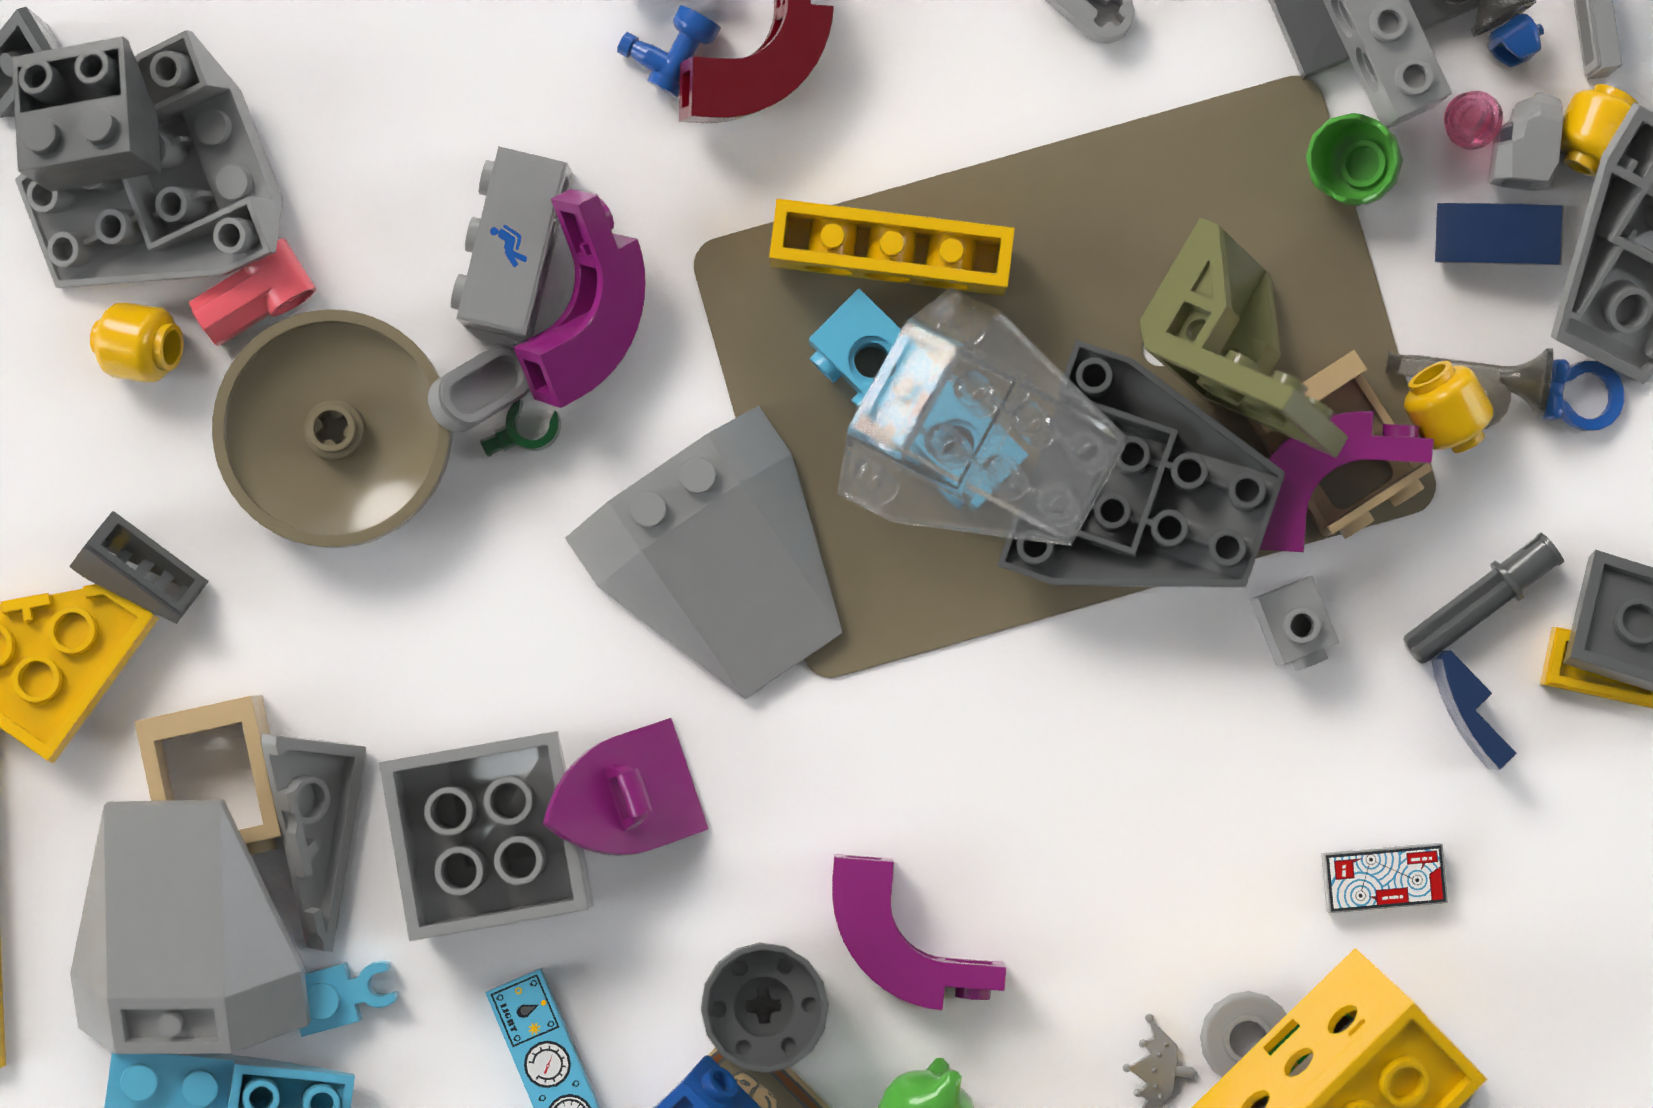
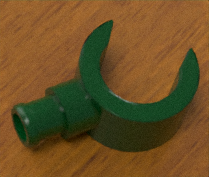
M520 399L509 408L506 415V425L494 430L495 434L481 439L480 444L487 457H491L502 449L507 451L517 445L530 451L544 450L551 446L560 434L561 419L559 413L556 410L554 411L549 422V429L544 436L536 440L525 439L520 435L517 427L523 408V401Z

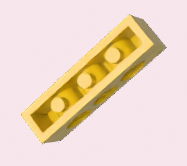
M777 198L769 260L770 266L774 268L1004 296L1008 287L1015 228Z

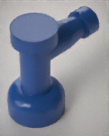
M683 5L679 6L673 18L674 27L679 33L669 52L652 44L639 41V37L629 32L622 36L617 47V53L627 58L632 57L639 64L652 71L647 79L648 83L678 98L680 93V63L692 57L699 44L707 45L712 43L721 30V27L714 21Z

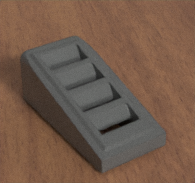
M115 511L109 514L69 566V568L85 579L176 624L209 582ZM129 561L138 565L137 569L134 570L126 562ZM149 572L160 576L155 585L145 578ZM171 582L182 587L175 598L164 592Z

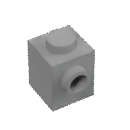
M1313 576L1302 578L1249 599L1276 665H1285L1292 662L1295 671L1308 668L1329 659L1325 648L1340 643Z

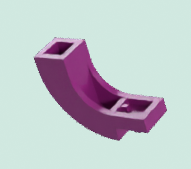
M569 189L551 198L575 267V283L571 299L563 314L553 325L513 347L534 400L559 408L565 407L595 389L616 369L624 358L638 330L643 312L646 286L643 255L638 239L612 233L611 230L614 228L613 216L606 203L599 198L598 194Z
M1352 411L1332 416L1330 421L1348 436L1337 458L1288 437L1267 458L1286 473L1259 550L1304 552L1306 513L1309 500L1319 482L1335 468L1357 460L1432 463L1433 439L1420 438L1419 426L1383 424L1382 435H1372L1374 411Z
M834 854L832 901L836 923L850 955L872 981L901 1000L924 1008L942 1011L945 987H955V997L971 1000H990L991 990L1005 991L1006 965L1004 962L931 955L915 947L903 936L894 921L891 909L893 858Z

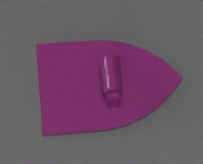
M672 718L611 737L585 751L573 762L555 788L547 807L543 825L557 836L575 846L595 853L616 856L634 855L650 851L708 830L709 828Z

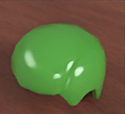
M1351 113L1328 119L1312 135L1306 154L1310 178L1315 187L1334 200L1351 206L1367 205L1381 200L1397 184L1403 163L1397 137L1380 121L1359 113Z

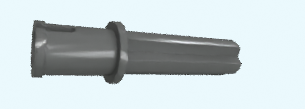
M1540 532L1535 536L1536 538L1501 564L1496 560L1490 564L1492 571L1404 636L1403 641L1413 658L1421 664L1427 663L1511 599L1522 600L1524 598L1522 591L1557 565L1560 566L1565 562L1552 541Z

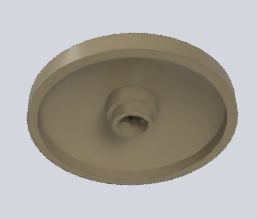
M324 309L297 314L281 320L265 329L241 350L227 370L219 387L212 417V440L216 462L222 478L238 504L254 520L273 533L291 541L323 548H344L370 543L383 538L401 528L423 509L439 486L447 468L452 447L453 431L442 427L435 420L428 404L429 390L432 384L440 378V375L427 355L415 342L395 327L370 315L355 311Z

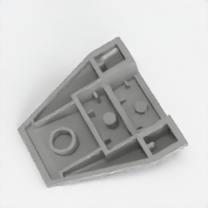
M1634 102L1601 156L1551 337L1644 384L1653 375V112Z
M759 406L705 434L607 501L565 537V540L597 587L744 699H747L843 633L792 453Z

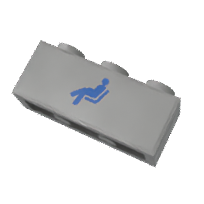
M498 146L495 161H485L479 182V194L486 196L481 218H471L465 239V251L472 253L467 275H457L451 296V308L458 310L456 319L463 326L522 340L533 337L560 226L551 198L569 189L573 172L568 162Z

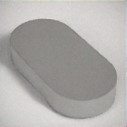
M496 345L437 379L429 390L428 404L433 417L442 427L453 432H465L523 398L530 388L514 348L507 345Z

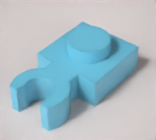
M375 961L366 966L359 976L351 978L347 962L305 973L311 1021L308 1026L299 1029L301 1037L359 1022L362 1019L359 1003L365 1002L369 1006L382 1008L395 1002L399 998L398 991L379 994L373 989L371 983L376 973H383L392 968L390 961Z

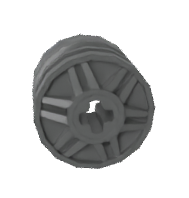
M759 942L736 948L716 963L704 983L701 1014L706 1035L722 1057L742 1069L769 1073L792 1067L813 1051L825 1031L829 1003L822 978L806 958L785 946ZM761 988L768 989L770 998L780 1000V1009L770 1011L769 1021L758 1022L756 1012L746 1010V1002L755 1000L757 989Z

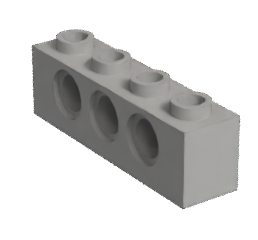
M1323 0L1378 120L1387 128H1391L1437 107L1452 94L1409 0Z

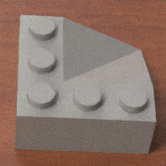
M558 731L379 762L409 941L585 911L594 905L584 849L567 842L543 825L547 807L554 790L567 771Z

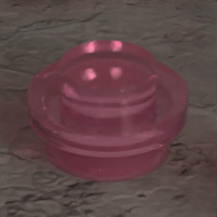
M1471 91L1457 95L1450 101L1444 113V125L1449 139L1457 146L1466 150L1480 149L1492 142L1499 133L1503 121L1500 103L1493 96L1483 91Z

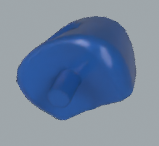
M1517 14L1509 22L1490 33L1487 47L1489 52H1492L1498 61L1512 68L1529 61L1542 49L1540 36L1544 34V28L1540 23L1536 25L1533 18L1528 14Z

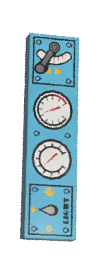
M539 968L485 992L533 1108H601L543 969Z

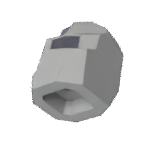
M1536 93L1533 97L1516 103L1508 122L1494 130L1489 167V184L1503 188L1531 191L1546 190L1554 184L1559 164L1563 127V105L1561 99L1552 94Z

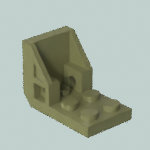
M1200 217L1139 320L1145 350L1200 397L1337 458L1348 436L1330 421L1334 412L1323 403L1306 396L1305 393L1308 388L1292 376L1275 370L1272 377H1268L1281 356L1272 276L1223 228Z

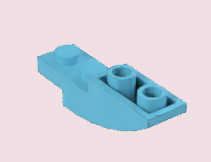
M112 1052L104 1108H351L355 1074L291 1062L225 1053L114 1054Z

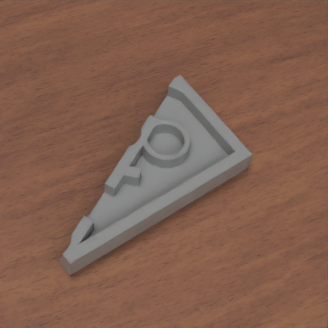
M262 733V750L306 947L333 952L367 747L350 743Z

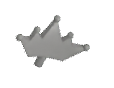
M1147 1014L1145 1020L1150 1023L1153 1037L1148 1040L1141 1039L1139 1046L1141 1048L1145 1047L1149 1054L1132 1065L1124 1064L1123 1071L1126 1073L1131 1071L1147 1083L1141 1089H1135L1133 1094L1135 1097L1141 1096L1146 1099L1142 1108H1155L1172 1098L1175 1077L1194 1078L1195 1069L1194 1067L1176 1066L1178 1045L1153 1022V1015Z

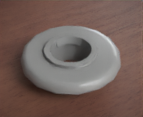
M1251 991L1232 993L1216 1002L1205 1016L1200 1034L1202 1054L1212 1071L1222 1078L1244 1057L1235 1052L1230 1046L1231 1031L1237 1024L1243 1021L1254 1022L1262 1028L1263 1036H1265L1287 1015L1283 1007L1269 996Z

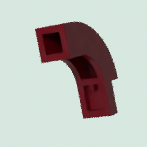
M774 0L773 20L769 33L761 46L750 56L742 58L692 56L681 62L679 122L722 123L734 121L773 106L786 98L803 83L817 65L829 38L834 6L811 4V0Z

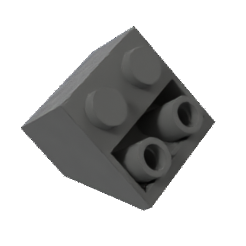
M124 36L12 57L18 172L50 192L161 172L158 116L130 43Z

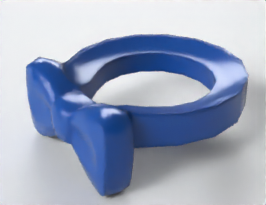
M1557 359L1547 364V396L1542 404L1540 417L1548 421L1561 418L1569 426L1578 430L1595 431L1611 425L1621 414L1625 402L1624 386L1619 375L1612 368L1598 361H1581L1570 365L1565 359ZM1584 373L1598 376L1605 383L1608 391V402L1605 410L1593 419L1579 416L1571 405L1563 399L1565 383L1574 380Z

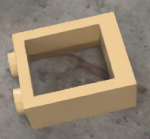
M262 695L246 696L134 721L151 801L174 800L162 741L242 724L263 825L240 829L239 831L251 855L277 849L275 837L282 836L261 745L262 733L271 734Z

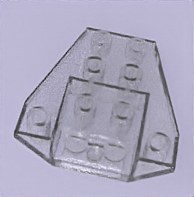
M949 288L906 321L848 426L837 494L890 522L1071 546L1126 446L1128 438L1000 310L953 288Z

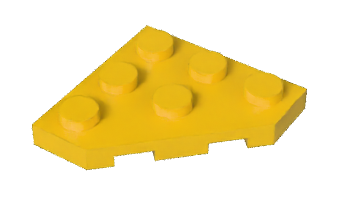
M97 584L83 586V589L56 594L43 593L0 601V728L51 763H55L159 619L149 610Z

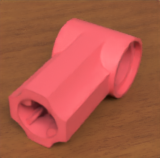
M278 239L275 253L241 268L188 303L203 331L209 336L214 345L219 347L268 315H271V317L282 315L299 306L316 292V287L286 239Z

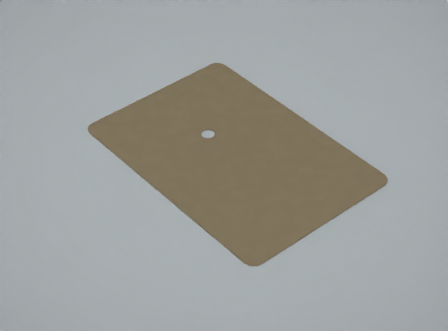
M1297 75L1287 76L834 204L835 206L1015 228L1008 287L1004 296L774 268L770 266L769 260L773 222L711 239L699 248L694 259V273L735 418L759 406L792 453L843 633L804 659L806 665L814 673L827 678L840 677L1154 588L1135 586H1054L997 566L1016 510H1021L1058 403L1056 395L1076 340L1133 358L1264 457L1268 458L1270 456V453L1246 417L1200 397L1164 365H1153L1143 355V337L1139 320L1200 217L1223 228L1272 276L1281 356L1268 377L1271 378L1275 370H1278L1303 383L1355 350L1367 368L1362 375L1394 424L1413 425L1404 410V400L1409 392V387L1356 206L1345 205L1318 190L1310 178L1306 154L1312 135L1330 119L1324 96L1316 83L1308 78L1302 79L1301 76ZM858 288L1029 455L977 509L968 501L961 508L953 503L935 484L942 476L926 460L919 466L915 465L894 444L893 441L900 434L884 418L875 425L851 401L857 392L842 377L835 383H832L809 360L816 352L809 345V338ZM869 347L857 354L854 364L860 374L865 377L875 378L885 373L889 367V360L882 350ZM915 388L903 391L896 401L899 412L908 419L923 418L931 409L930 399L927 394ZM949 430L939 439L941 453L951 461L965 460L972 453V441L961 430ZM1386 460L1352 461L1332 470L1319 482V485L1336 508L1346 509L1387 483L1392 476V470ZM1433 470L1419 478L1424 489L1396 507L1392 505L1388 498L1371 509L1369 512L1373 516L1374 521L1366 527L1412 515L1425 509L1433 500L1436 491V480ZM1306 513L1304 545L1341 535L1337 531L1332 535L1324 537L1309 513ZM1259 550L1256 558L1281 551Z

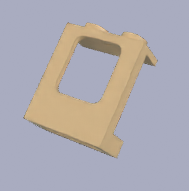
M1355 350L1303 382L1308 388L1305 395L1329 407L1334 412V415L1352 411H1374L1372 435H1382L1383 424H1394L1362 375L1367 368ZM1247 418L1270 454L1288 438V436ZM1386 460L1392 470L1390 480L1346 509L1336 508L1318 484L1309 500L1307 512L1324 537L1339 531L1343 538L1346 539L1374 521L1369 511L1389 498L1392 505L1396 507L1423 490L1424 486L1419 478L1433 470L1430 464L1424 463L1421 465L1420 462Z

